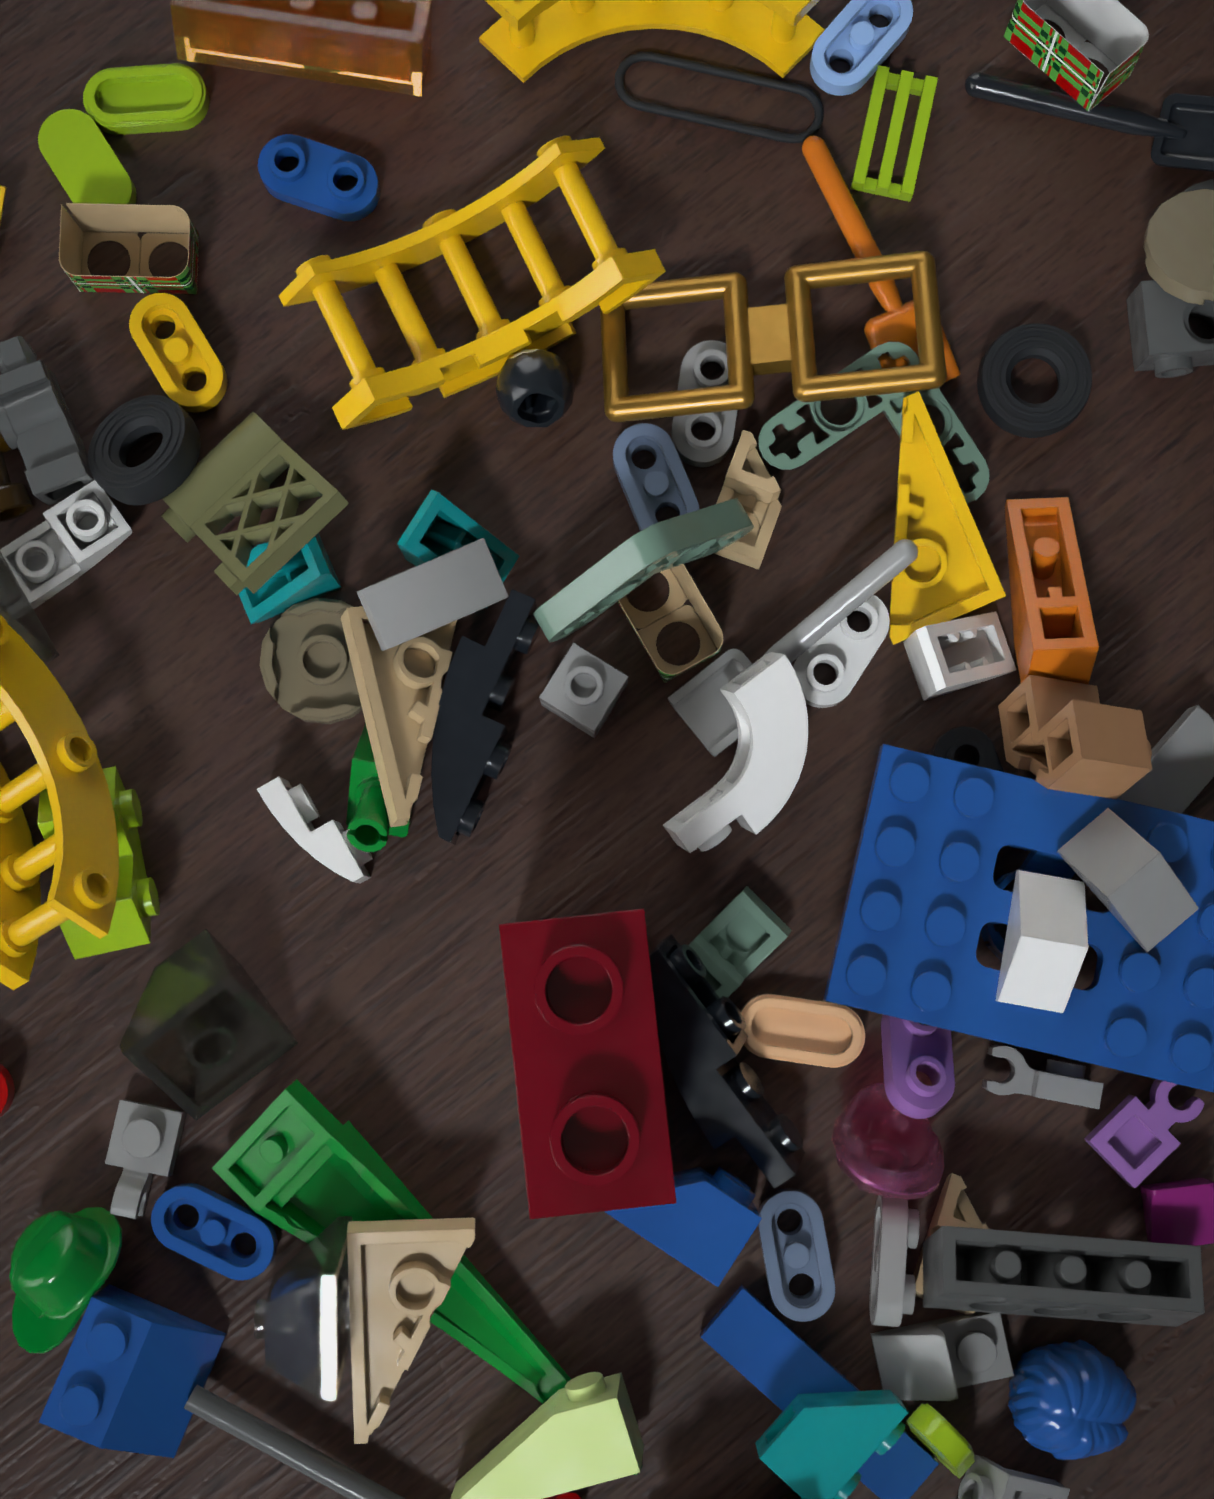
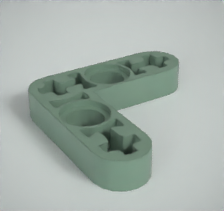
M886 342L873 348L838 373L854 372L858 369H861V371L881 369L878 358L884 353L892 360L903 357L908 366L919 365V357L908 345L900 342ZM940 389L919 390L924 404L935 407L942 415L943 428L938 435L942 446L955 434L961 445L951 448L949 451L959 464L965 465L971 462L974 465L976 471L969 476L972 487L966 492L962 489L961 491L967 503L977 500L985 492L989 483V468L986 460ZM918 391L875 395L880 399V402L871 408L868 406L866 396L854 397L856 400L854 417L842 425H834L823 417L820 410L821 401L801 402L796 400L771 417L762 426L758 436V448L762 457L771 466L781 470H792L802 466L881 412L884 413L900 438L903 398ZM808 404L814 422L821 430L828 434V437L816 443L813 432H810L796 443L800 453L795 458L790 459L784 452L774 456L769 449V446L776 440L772 430L777 425L782 424L789 431L804 423L805 420L797 414V410Z
M738 498L653 524L633 535L541 605L533 615L549 642L560 640L587 625L654 574L716 553L745 536L754 528V525Z

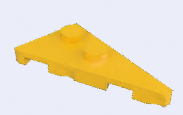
M919 391L904 397L902 403L894 544L899 540L909 539L917 545L918 556L913 563L891 581L888 635L893 645L906 640L919 628L950 621L1006 596Z

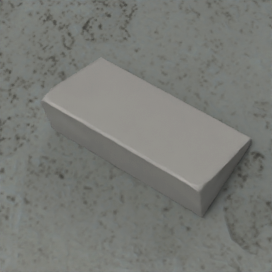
M1199 705L1188 708L1152 748V770L1117 799L1182 814L1214 777V720Z

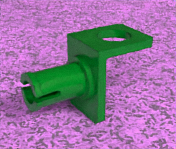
M365 723L352 758L346 817L347 829L350 830L347 832V838L357 849L364 852H375L381 850L386 845L388 835L397 837L407 836L410 828L411 814L407 825L390 827Z

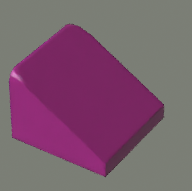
M1205 1178L1140 1185L1148 1242L1191 1246L1214 1243L1213 1181Z

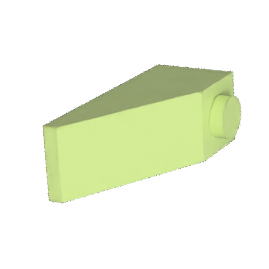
M590 1372L571 1379L566 1383L565 1388L559 1389L455 1483L450 1499H543L640 1473L644 1443L622 1373L603 1377V1374L600 1372Z

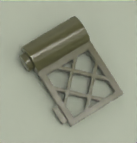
M252 412L195 465L188 478L175 491L162 498L169 508L161 516L187 543L197 535L217 555L222 563L214 572L236 595L246 587L255 594L349 503L336 488L282 441L256 413ZM289 467L285 485L269 489L270 484ZM322 496L304 514L296 516L299 501ZM278 507L275 521L259 525L263 510ZM241 516L238 530L217 535L235 517ZM269 542L267 549L247 567L252 546Z

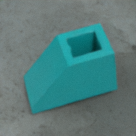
M891 1390L798 1394L755 1442L759 1459L802 1499H847L861 1480L862 1475L858 1472L861 1466L875 1451L879 1455L886 1453L901 1437L906 1426L902 1420L909 1412L900 1398Z

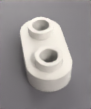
M873 595L855 610L863 612L868 617V630L864 632L852 630L847 623L846 617L796 659L793 668L800 681L806 704L817 708L832 707L843 701L852 691L889 630L890 618L888 610L877 596ZM827 663L834 668L836 679L832 684L823 685L816 681L813 670L817 664Z

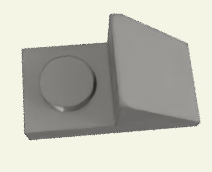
M975 1311L971 1315L960 1314L870 1333L882 1390H891L900 1400L952 1401L958 1399L956 1388L1014 1376L1000 1313Z

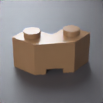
M1029 675L998 705L1006 761L1017 769L1029 770L1037 776L1035 781L1047 789L1117 799L1152 770V749L1150 742L1147 740L1142 711L1100 704L1097 686Z

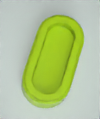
M171 63L103 69L93 75L86 84L83 93V103L88 115L94 120L100 130L112 135H128L191 129L205 118L210 105V97L202 77L196 70L184 64Z
M63 109L51 114L43 122L38 135L40 151L73 203L136 204L137 195L134 183L89 115L76 109Z
M922 1403L906 1420L916 1438L959 1479L975 1462L972 1446L928 1403L925 1405Z

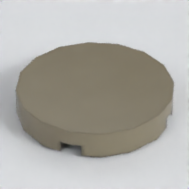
M1200 189L1182 192L1162 203L1149 220L1144 236L1145 264L1149 275L1165 292L1187 303L1204 305L1205 300L1214 301V190Z
M314 598L292 605L281 614L282 617L274 623L273 627L269 628L262 641L259 666L267 691L282 709L305 722L333 724L353 718L362 711L341 622V616L346 608L353 606L342 600Z

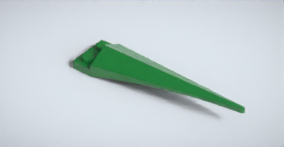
M297 1079L275 1099L212 1167L256 1214L303 1240L347 1268L348 1222L433 1219L352 1123L348 1120L342 1125ZM463 1254L451 1278V1287L442 1304L435 1309L431 1317V1323L463 1344L544 1404L559 1389L565 1388L566 1383L571 1378Z

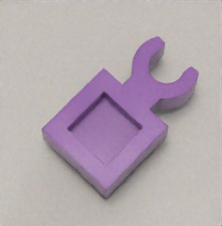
M1156 1079L1150 1089V1101L1145 1106L1136 1096L1129 1094L1084 1138L1130 1187L1136 1188L1181 1144L1168 1129L1175 1122L1184 1123L1195 1119L1204 1107L1205 1103L1200 1098L1192 1096L1186 1100L1183 1106L1173 1108L1169 1103L1168 1094L1171 1088L1177 1085L1175 1083Z

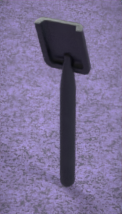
M981 72L970 74L965 81L966 92L975 98L1121 133L1154 137L1151 158L1158 166L1214 172V97L1171 94L1164 100L1160 117L1157 118L1136 109L1103 101L1088 112L1068 93Z

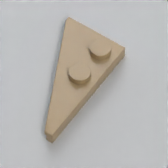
M363 606L346 608L341 616V622L390 827L405 826L409 822L413 803L418 799L423 778L420 775L427 744L432 739L440 707L439 701L442 694L441 685L443 676L448 671L452 652L450 647L457 620L382 651Z
M475 1218L348 1222L347 1253L354 1444L368 1443L369 1435H372L373 1431L380 1426L390 1406V1397L404 1370L408 1371L430 1328L431 1317L435 1309L445 1299L451 1287V1278L466 1248H470L475 1240Z

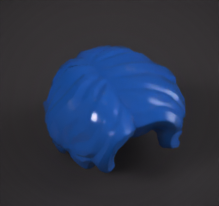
M1081 1339L1076 1342L1064 1341L1061 1344H1047L1035 1347L1021 1355L1020 1361H1018L1013 1370L1014 1376L1009 1381L1008 1407L1012 1412L1014 1426L1022 1432V1436L1028 1443L1035 1448L1051 1453L1055 1459L1059 1460L1083 1459L1109 1452L1123 1444L1128 1436V1431L1123 1422L1129 1419L1134 1411L1137 1395L1131 1380L1126 1377L1120 1367L1116 1366L1113 1359L1103 1355L1094 1346Z

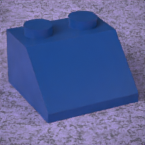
M720 1166L714 1175L701 1167L673 1172L677 1203L605 1211V1213L717 1287H719L762 1220L760 1213L752 1202L756 1195L750 1191L751 1187Z
M109 1284L91 1297L39 1423L98 1448L175 1458L193 1417V1413L185 1410L184 1406L196 1385L205 1388L227 1333Z

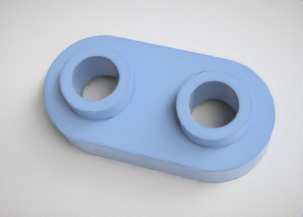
M851 0L818 37L813 46L810 59V73L816 85L823 91L837 96L849 95L858 91L876 72L877 66L882 65L907 35L913 17L912 1ZM873 15H882L888 19L889 25L883 28L875 27L871 24L869 18ZM841 59L846 61L851 69L845 73H838L831 68L829 63L833 60Z

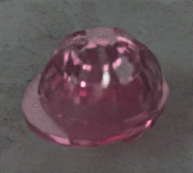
M884 1082L872 1083L859 1090L850 1100L846 1110L835 1119L833 1125L832 1142L836 1148L837 1163L843 1173L858 1186L860 1191L879 1195L886 1199L891 1197L906 1200L924 1198L938 1189L944 1170V1156L938 1136L932 1131L929 1118L915 1119L900 1113L890 1103L885 1092Z

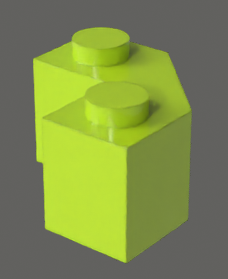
M116 766L103 769L115 813L119 844V879L116 905L109 933L101 939L70 919L60 924L74 959L150 944L151 916L159 915L160 913L157 888L154 880L151 877L147 878L137 829L143 823L140 801L134 789L125 790ZM47 788L40 792L37 820L44 840L55 833Z

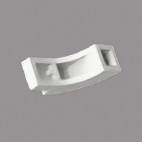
M775 652L765 654L720 688V691L731 705L737 721L738 745L734 760L724 777L716 785L663 824L675 843L689 853L697 848L704 852L718 845L731 833L732 828L729 824L735 819L741 827L757 835L781 811L798 782L807 752L809 734L808 713L800 681L785 654Z

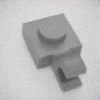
M1004 1045L988 1047L987 1054L1005 1058L1010 1064L1011 1071L1008 1078L1001 1082L983 1079L982 1087L985 1090L997 1095L1024 1094L1084 1107L1100 1108L1104 1083L1085 1079L1086 1066L1047 1059L1046 1070H1037L1030 1068L1022 1054L1014 1048Z
M127 1099L119 1101L105 1164L123 1167V1171L113 1195L110 1214L137 1219V1216H144L153 1174L166 1177L173 1175L187 1112Z

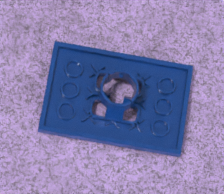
M883 744L879 750L823 1000L1214 1093V821L1120 799L1051 790L1036 782L1035 779ZM1107 808L1112 810L1161 853L1199 907L1188 919L1149 952H1146L1108 909L1100 913L1088 910L1086 905L1088 945L1097 953V964L1091 985L1083 990L1073 988L1064 1013L995 1001L1000 970L985 967L976 958V950L981 933L983 940L989 941L986 946L1002 962L1005 942L999 932L995 931L993 924L1008 925L1013 892L1003 889L1015 879L1016 870L1071 879L1075 872L1057 851ZM1003 846L1031 851L1019 869L1000 875L995 881L993 880L997 854Z

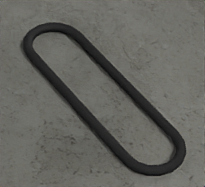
M637 52L629 55L620 63L615 73V88L619 98L627 106L639 111L784 143L804 142L806 138L815 135L819 131L823 122L824 109L819 97L811 89L795 83L654 52ZM650 61L796 93L806 97L812 103L814 120L806 131L799 134H788L647 103L632 98L626 92L624 75L627 69L634 63Z

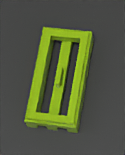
M878 65L850 189L910 202L914 193L938 78L926 75L924 80L913 78L914 72L902 70L900 75L889 73L890 67ZM885 89L897 91L879 176L878 179H873L866 176ZM909 94L920 96L902 183L897 184L892 183L891 178Z

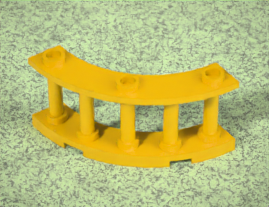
M485 0L502 17L479 37V41L523 83L541 67L583 43L606 35L644 29L680 30L724 41L749 53L784 78L813 48L816 40L825 29L806 15L820 0Z
M567 135L557 137L544 144L537 151L538 158L496 189L457 212L454 209L441 211L427 219L422 229L371 249L331 259L329 255H320L307 260L296 269L297 277L279 295L283 306L317 301L353 377L349 383L351 390L332 407L342 430L411 411L413 406L409 398L439 387L443 397L446 398L497 376L506 360L523 349L548 350L576 334L571 322L598 305L603 314L610 313L666 272L655 249L628 253L626 248H618L580 170L605 149L600 137L572 140ZM559 186L595 258V261L592 263L594 271L573 286H564L527 210L529 206ZM503 222H506L542 296L538 302L540 307L511 323L508 319H501L465 243L479 237ZM441 255L444 256L480 330L476 334V340L449 352H446L444 348H437L401 274ZM375 282L379 283L415 358L410 366L385 372L383 367L375 366L341 293Z
M0 614V732L16 721L37 760L35 765L12 781H10L0 762V983L14 991L29 982L37 954L39 937L70 919L99 939L108 935L116 905L119 879V844L111 796L94 742L89 737L80 716L65 691L45 663ZM47 788L55 833L34 846L21 805ZM54 865L48 898L41 905L40 875Z

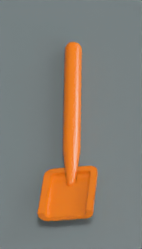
M809 136L802 144V153L854 257L881 256L882 254L825 141L819 136ZM895 280L868 283L873 294L886 311L869 319L865 324L864 332L871 350L886 342H900L908 345L919 357L913 300L902 303ZM942 327L947 374L945 382L961 373ZM884 353L878 358L881 369L908 366L903 357L892 360Z

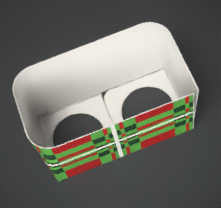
M1017 0L1004 37L1089 112L1131 75L1147 43L1149 32L1146 25L1118 0ZM1044 19L1059 25L1065 34V38ZM1088 58L1099 61L1109 72L1098 94L1096 92L1104 72Z

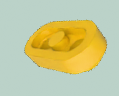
M154 293L141 299L131 312L129 329L132 338L164 392L185 411L199 413L212 409L225 395L227 375L193 315L183 301L168 293ZM164 322L174 323L175 331L169 338L159 339L156 337V330L160 324ZM197 373L206 375V384L202 389L198 391L187 390V381L192 375Z

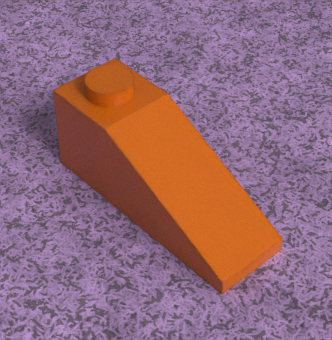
M1069 497L1006 500L1005 519L1013 638L1020 682L1022 683L1029 675L1089 684L1099 645Z

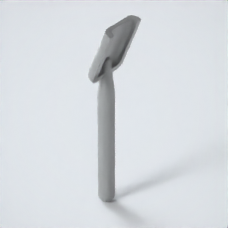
M902 539L896 542L775 643L765 654L770 652L785 654L790 663H792L913 563L918 556L917 545L909 539ZM738 649L726 651L668 697V701L714 757L738 739L735 714L731 705L720 691L721 687L752 665L746 655Z

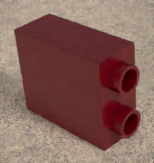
M644 908L499 924L529 1219L677 1203Z

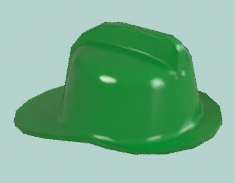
M102 1207L85 1208L74 1214L60 1210L48 1212L36 1218L24 1229L14 1246L9 1274L11 1289L16 1294L12 1310L13 1333L21 1348L31 1354L47 1353L60 1345L72 1331L89 1304L91 1297L104 1284L116 1265L122 1247V1228L115 1215L110 1214L109 1211Z

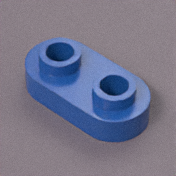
M293 134L280 135L271 139L260 152L258 158L260 177L267 191L278 200L342 221H357L367 217L373 212L379 202L380 185L373 166L359 155ZM286 157L299 159L298 166L292 171L284 172L278 169L279 163ZM344 176H353L358 179L356 186L349 191L339 190L336 185L339 179Z
M184 1183L169 1189L158 1198L152 1210L151 1225L153 1232L165 1247L230 1279H252L260 1275L275 1258L278 1240L275 1229L268 1220L201 1185ZM189 1204L197 1209L199 1220L196 1226L188 1227L181 1223L178 1217L181 1205ZM239 1233H249L254 1237L256 1241L254 1254L244 1255L237 1250L235 1239Z

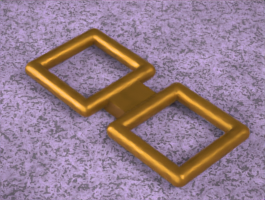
M916 251L794 265L786 271L784 277L786 304L749 308L746 278L738 272L653 281L610 313L603 314L600 308L605 415L610 421L626 422L746 409L753 404L755 399L754 376L784 372L792 373L793 394L801 402L937 389L945 383L947 374L935 259L927 251ZM911 278L919 365L817 375L810 289ZM723 299L729 385L629 396L625 310Z

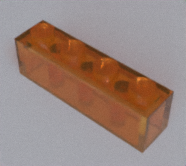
M171 0L170 7L178 60L422 97L432 50V0Z

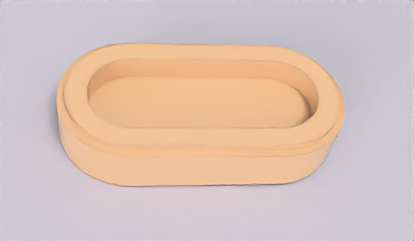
M762 994L750 999L740 1011L746 1025L744 1031L748 1035L743 1045L750 1052L762 1058L838 1068L853 1062L861 1053L865 1043V1029L860 1017L852 1009L841 1004L776 994Z

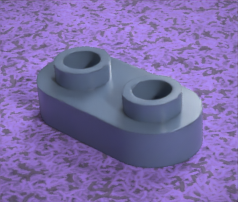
M648 423L632 425L625 429L614 444L613 466L639 530L642 531L658 523L655 515L663 507L674 508L679 516L699 510V503L668 433L662 428ZM646 450L654 455L656 462L648 469H640L634 465L632 457L638 451Z
M782 1188L769 1194L758 1210L762 1217L758 1224V1232L769 1292L776 1308L784 1316L799 1322L812 1321L828 1311L835 1297V1280L823 1216L819 1206L807 1193L795 1188ZM786 1209L798 1211L801 1217L799 1226L790 1232L781 1230L777 1225L779 1214ZM801 1273L809 1275L812 1278V1287L805 1295H795L790 1292L789 1283L793 1276Z

